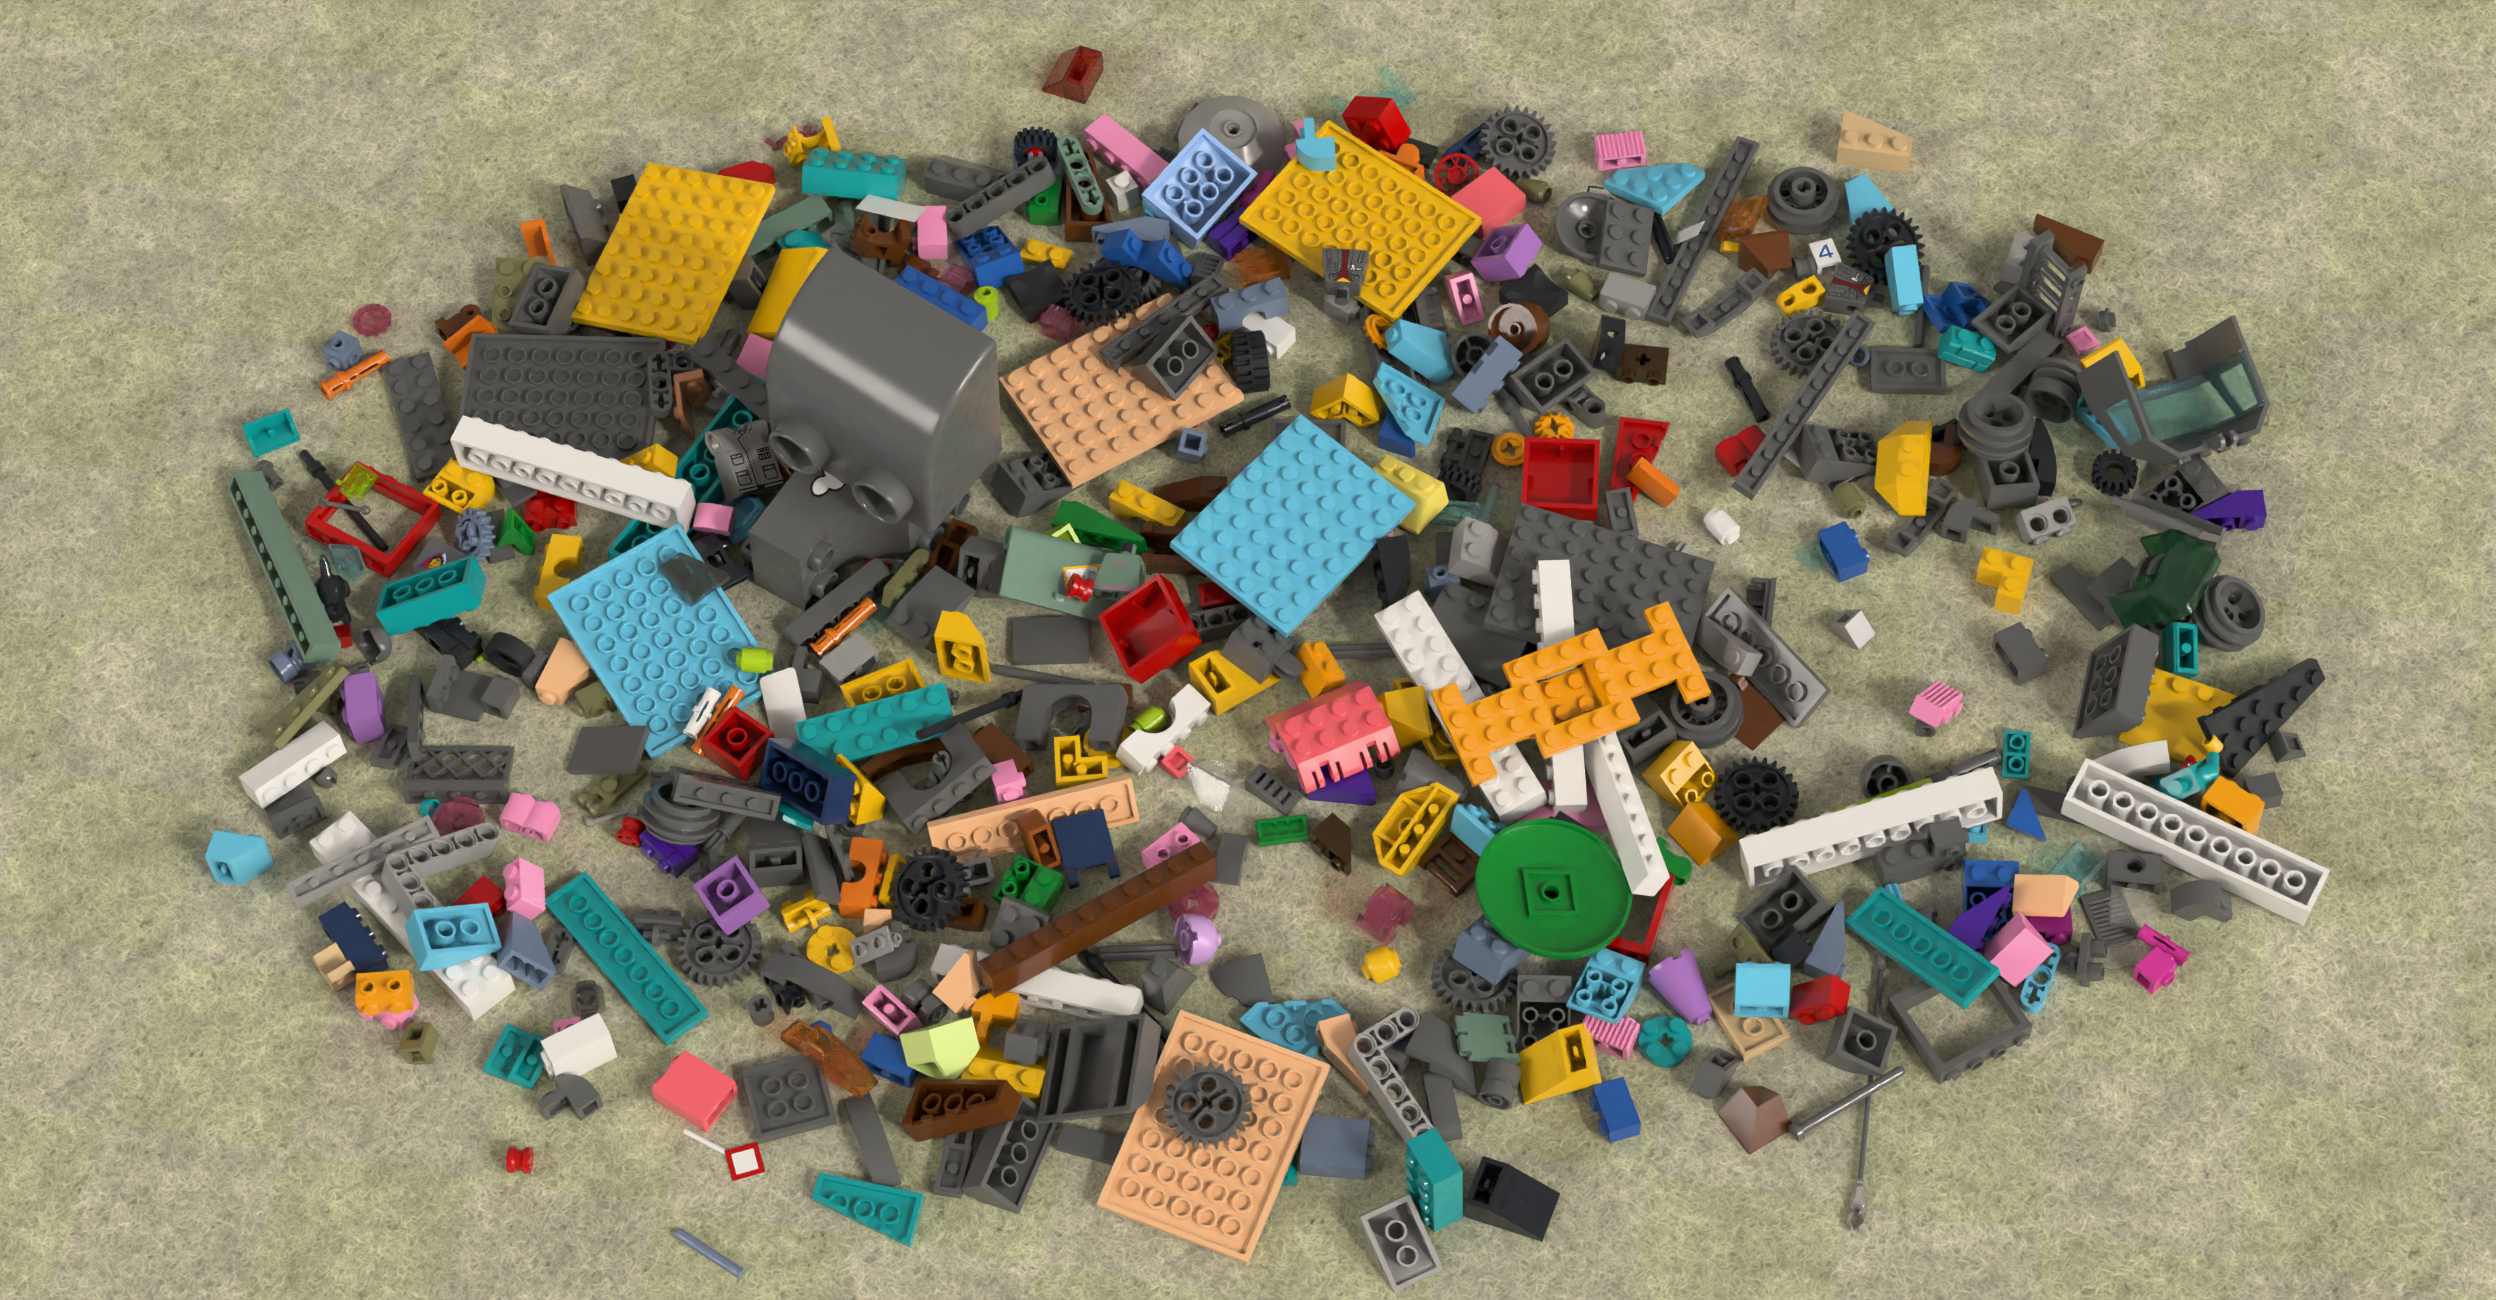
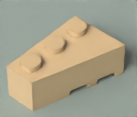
M1845 110L1836 164L1908 174L1913 138Z

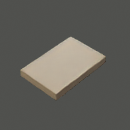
M1734 981L1707 994L1713 1010L1712 1014L1743 1062L1790 1040L1791 1036L1779 1018L1734 1017Z

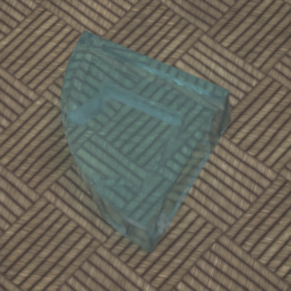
M1816 541L1797 554V559L1814 574L1822 563L1821 547Z

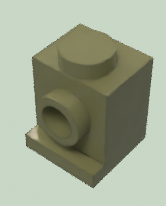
M600 680L574 692L577 699L574 707L580 718L585 716L587 720L591 717H599L608 709L611 712L616 711L612 697Z
M431 1022L407 1024L398 1050L408 1064H433L434 1058L432 1055L440 1035Z

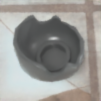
M371 625L358 633L362 654L370 665L381 663L389 658L392 652V640L389 633L383 627Z

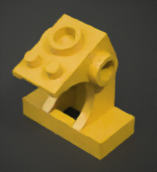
M830 116L821 118L823 129L812 137H804L802 134L797 133L796 125H793L791 132L787 133L788 140L784 143L783 147L784 155L787 156L790 166L802 168L810 154L809 151H806L808 149L825 147L829 151L838 152L841 150Z

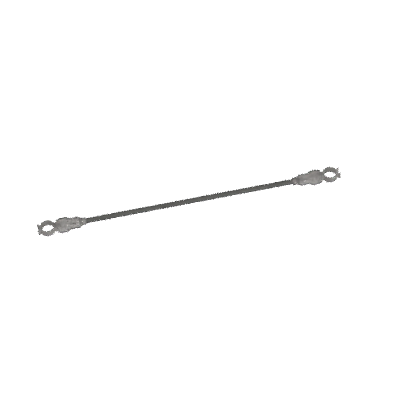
M1876 948L1878 980L1874 1017L1879 1018L1883 974L1888 963V956ZM1868 1075L1867 1084L1873 1081V1075ZM1871 1095L1866 1097L1858 1179L1856 1180L1853 1196L1850 1200L1852 1213L1848 1216V1225L1851 1227V1231L1853 1224L1850 1223L1849 1218L1854 1215V1212L1859 1213V1216L1863 1219V1223L1858 1226V1232H1860V1228L1863 1227L1865 1217L1862 1214L1866 1206L1863 1175Z

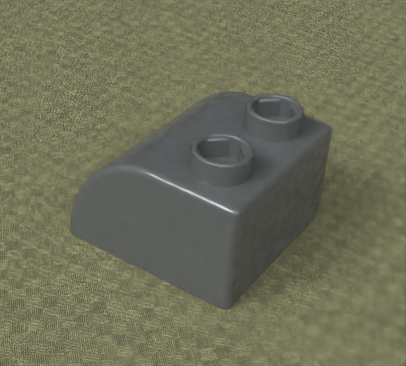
M831 247L811 271L794 297L779 326L770 350L765 377L771 433L768 439L770 446L777 457L794 471L804 475H813L819 469H822L851 486L855 500L875 519L885 524L894 525L904 518L927 532H933L1002 451L997 344L991 337L837 248Z

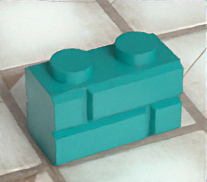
M1951 325L1939 340L1937 357L1983 374L1995 360L1997 345L1988 337Z
M2173 622L2162 629L2163 671L2192 679L2198 675V664L2196 663L2198 661V626L2190 623Z

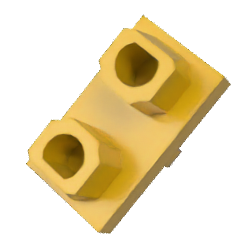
M813 889L805 892L804 899L797 903L788 900L781 904L782 910L780 911L789 933L807 925H810L814 930L818 928L817 920L832 913L828 903L815 899Z

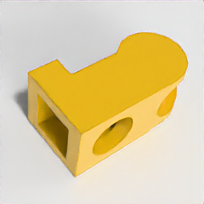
M1813 275L1782 292L1776 302L1786 317L1790 318V313L1798 315L1800 310L1804 311L1815 305L1820 306L1824 304L1826 290L1816 276Z

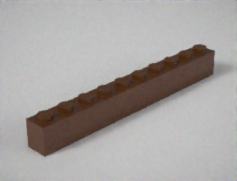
M1200 841L978 961L982 984L994 998L1006 993L1217 877L1216 857Z

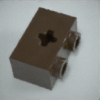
M1624 344L1617 368L1616 380L1627 384L1638 382L1647 383L1650 386L1666 385L1669 348Z

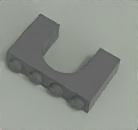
M1041 682L1024 684L1014 739L1021 750L1046 751L1050 726L1057 714L1072 706H1084L1092 710L1088 740L1095 751H1118L1122 740L1129 696L1122 685L1112 682L1107 684H1093L1089 682L1083 684H1069L1065 682L1058 684H1045Z
M960 722L939 737L952 756L950 771L939 784L927 790H916L898 770L878 786L901 820L915 836L927 827V822L936 820L997 771Z

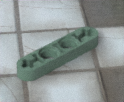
M1064 135L1058 139L1057 154L1082 210L1087 214L1096 215L1103 209V195L1079 141L1074 136ZM1065 145L1072 148L1071 155H1069V150ZM1078 162L1082 167L1080 169H1073L1070 164ZM1085 180L1091 185L1083 188L1078 185V182ZM1089 195H1091V199L1093 203H1096V205H1093L1092 202H1089Z

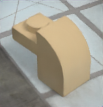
M336 942L329 944L310 956L334 992L356 980V975L353 971L355 970L350 960H346Z

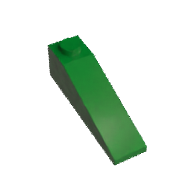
M1062 500L1051 523L1052 528L1070 523L1082 544L1121 551L1122 543L1128 542L1137 546V555H1140L1141 552L1149 553L1144 537L1077 501Z

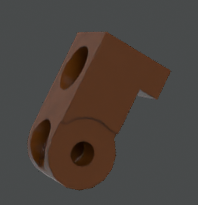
M468 304L460 310V313H457L447 321L441 317L435 321L437 334L446 341L477 315L482 316L480 308L477 305Z

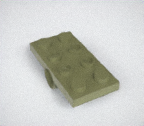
M496 258L492 323L500 334L525 335L511 328L508 323L536 263L546 264L545 258Z

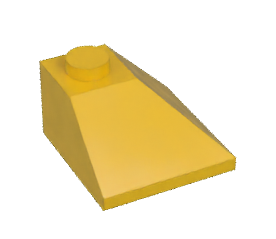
M1424 686L1384 692L1376 696L1392 725L1400 750L1433 735Z

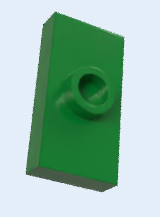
M1307 814L1255 820L1258 847L1310 841Z

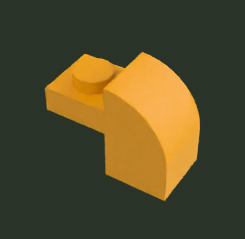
M989 992L981 996L974 1003L972 1016L980 1046H989L994 1025L1011 1028L1015 1023L1021 1008L1019 994L1006 992L994 998Z

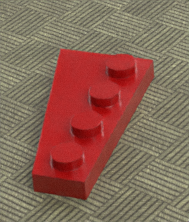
M1620 417L1609 490L1629 487L1633 506L1641 489L1628 480L1626 476L1640 457L1653 464L1669 430L1670 422Z

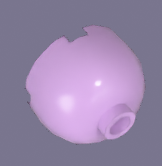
M1183 914L1178 917L1175 925L1174 940L1180 941L1182 952L1177 950L1180 964L1182 966L1203 965L1215 955L1217 947L1221 944V934L1216 930L1215 925L1208 917L1200 914Z

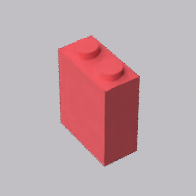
M1494 166L1450 197L1482 218V224L1473 233V235L1477 234L1482 240L1488 236L1492 228L1501 227L1526 209V195Z
M684 1050L679 1057L676 1056L671 1061L669 1069L663 1077L660 1076L656 1079L652 1092L657 1103L702 1131L707 1132L738 1094V1089L733 1079Z

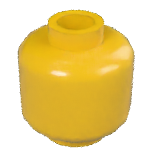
M1381 945L1367 952L1364 955L1365 964L1361 965L1367 980L1372 978L1377 984H1382L1397 977L1400 972L1399 968L1402 967L1394 947L1390 949L1387 945Z

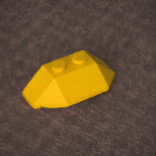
M1932 420L1906 421L1878 441L1875 489L1900 516H1926Z
M1438 782L1432 783L1430 786L1401 793L1372 833L1379 865L1401 878L1416 869L1421 857L1430 850L1445 829L1459 799V795Z

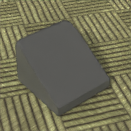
M2278 732L2268 741L2276 763L2306 756L2298 734Z

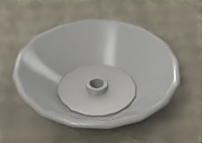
M1218 96L1200 103L1186 115L1178 132L1179 153L1203 128L1258 173L1255 181L1261 172L1266 170L1275 172L1285 155V131L1277 116L1262 103L1243 96Z

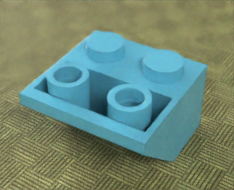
M1457 804L1450 831L1481 856L1488 842L1507 826L1501 822H1494L1490 818L1492 814L1482 806L1477 808L1472 804L1468 806Z
M214 830L205 858L216 882L241 886L273 868V858L265 839L256 834L242 835L231 830H225L224 832Z
M1752 961L1736 963L1734 1017L1788 1018L1790 964H1783L1781 962L1756 964Z

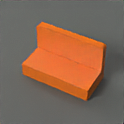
M544 218L520 223L529 258L548 254L550 264L556 266Z
M477 315L443 342L444 348L455 354L461 368L464 370L467 367L472 333L500 334L496 326L481 315Z
M1643 457L1637 460L1626 476L1628 480L1663 508H1666L1679 495L1680 487Z

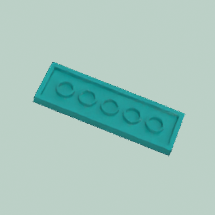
M942 682L799 721L795 725L800 742L834 762L836 761L837 754H842L850 762L937 739L948 730L923 740H918L915 733L919 729L954 715L946 684Z
M1881 886L1844 921L1846 927L1964 1010L2000 975V970L1996 965Z

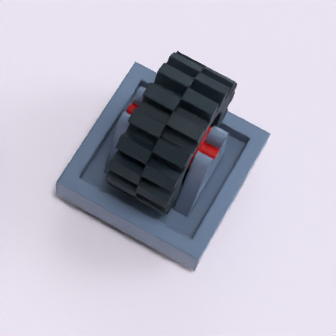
M1034 126L1030 127V130L1024 128L1023 132L1019 131L1015 135L1013 145V171L1033 158L1042 156L1047 158L1055 174H1061L1062 163L1057 154L1059 138L1055 137V133H1050V130L1047 128L1043 131V127L1035 129Z

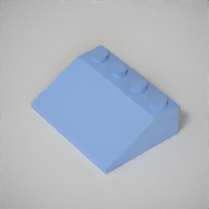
M1202 128L1141 196L1161 219L1169 221L1170 230L1173 234L1194 250L1207 236L1210 228L1218 224L1242 197L1245 190L1253 185L1258 173Z

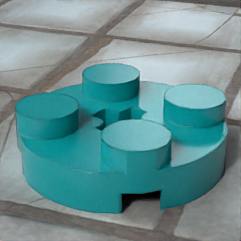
M1670 1016L1656 1017L1644 1022L1643 1028L1639 1033V1051L1644 1058L1657 1067H1675L1681 1064L1690 1054L1692 1035L1683 1019ZM1662 1037H1667L1673 1041L1669 1043L1668 1047H1663V1043H1658L1659 1040H1662Z

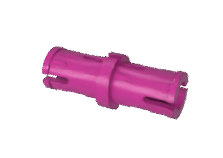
M2146 923L2136 936V938L2151 947H2158L2163 952H2168L2181 967L2191 953L2171 941L2170 936H2163Z

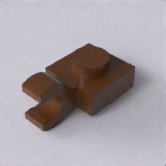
M910 254L897 269L899 275L909 265L941 282V279L937 277L940 272L931 267L930 262L914 254Z

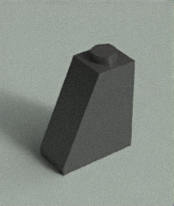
M1157 954L1141 973L1144 1003L1166 1016L1197 979V976L1179 964Z

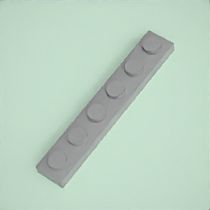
M427 815L312 870L285 885L298 909L383 868L386 857L390 853L438 838L440 835L431 818Z

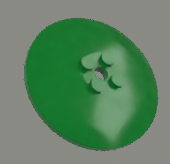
M1540 818L1524 820L1506 827L1497 833L1485 846L1475 871L1477 899L1489 923L1513 945L1541 957L1575 959L1598 952L1619 935L1630 913L1632 892L1620 858L1597 835L1570 822ZM1544 891L1554 892L1557 898H1548Z

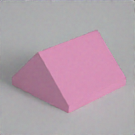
M2018 912L1982 948L1985 959L1996 965L2000 970V975L2014 987H2017L2054 952L2021 912Z

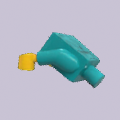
M2215 735L2212 736L2210 742L2205 738L2202 741V745L2209 752L2206 755V759L2165 776L2167 773L2151 775L2155 790L2174 799L2181 800L2213 785L2219 777L2220 756L2218 753L2222 750L2223 744Z

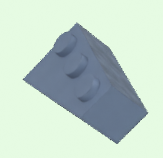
M1499 335L1450 396L1472 414H1475L1477 410L1481 413L1490 402L1487 399L1492 392L1497 393L1505 384V381L1502 379L1508 372L1512 374L1521 362L1518 360L1523 353Z

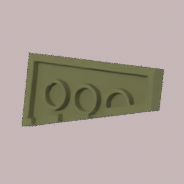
M336 660L332 664L327 665L318 677L265 724L260 731L281 750L350 672Z

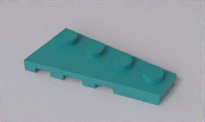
M819 1172L812 1199L816 1203L911 1248L925 1197L922 1193Z

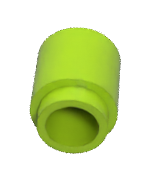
M991 286L979 287L974 293V301L986 307L987 319L992 321L999 313L998 291Z
M742 647V652H737L736 667H741V672L766 673V671H772L773 651H769L767 648Z
M1150 705L1131 721L1132 724L1128 728L1133 733L1137 729L1146 733H1156L1167 725V715L1159 706L1154 707Z

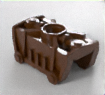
M1153 522L1143 523L1138 535L1145 538L1147 547L1154 548L1157 551L1154 554L1140 553L1139 556H1141L1146 565V573H1149V575L1162 573L1187 575V577H1191V575L1207 577L1170 548V542L1185 527L1156 526Z

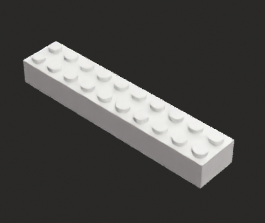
M463 415L450 439L459 466L666 529L679 523L684 532L687 533L695 517L697 505L692 486L681 478H670L661 472H650L637 465L630 466L620 463L614 458L600 457L591 451H580L568 444L560 445L544 437L537 438L530 436L524 431L507 429L501 424L484 422L477 417L470 418Z
M1417 590L1374 616L1380 631L1415 687L1424 686L1428 708L1457 753L1432 699L1431 692L1456 682L1466 705L1486 697L1422 594ZM1516 744L1489 753L1498 776L1495 779L1477 785L1499 822L1508 826L1548 803L1543 787Z
M2087 758L2071 785L2061 809V814L2140 851L2162 855V861L2203 880L2220 883V888L2302 926L2305 925L2330 872L2325 867Z
M1993 767L1977 768L1971 773L1961 776L1953 775L1937 783L1929 782L1920 788L1901 790L1892 796L1885 798L1877 797L1868 803L1861 805L1853 804L1837 812H1825L1819 817L1809 820L1801 819L1785 827L1777 826L1761 834H1749L1739 840L1741 866L1750 890L1770 886L1793 865H1796L1808 875L1873 856L1884 847H1896L1903 845L1909 840L1925 839L1928 824L1959 818L1962 828L1966 827L1967 829L2001 819L2003 792Z
M349 811L309 841L314 856L325 865L378 838ZM383 868L345 885L344 887L415 960L405 929L408 920L381 879ZM433 896V898H434V900H435V903H434V907H433V908L444 907V906ZM491 954L445 969L426 971L473 1021H476L515 990L511 975L497 967V960Z

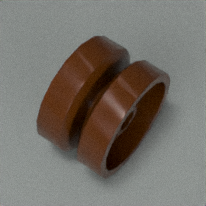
M1522 300L1499 306L1492 313L1488 321L1487 333L1494 340L1500 335L1523 353V355L1537 352L1546 344L1550 336V322L1548 315L1541 306L1532 301Z

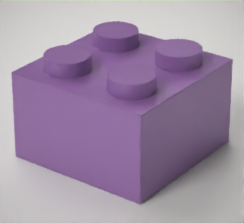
M1527 223L1492 228L1470 262L1486 283L1519 279L1526 273V268L1537 256V252L1543 243Z
M375 672L348 675L344 679V687H340L342 701L346 705V708H342L344 723H347L349 736H354L357 745L380 741L386 732L384 697Z
M737 856L693 884L696 892L727 936L771 906Z

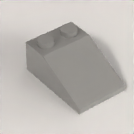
M1466 516L1453 530L1447 572L1495 589L1509 540L1491 525Z
M1404 1194L1356 1217L1365 1239L1394 1293L1444 1270L1410 1194Z

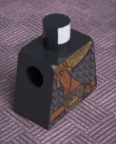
M1601 315L1590 352L1591 366L1593 368L1613 373L1617 371L1625 344V319ZM1614 332L1613 337H1610L1607 333Z

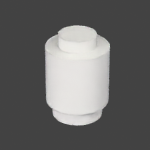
M1714 508L1704 517L1703 521L1706 524V529L1721 544H1732L1739 538L1740 526L1724 510Z

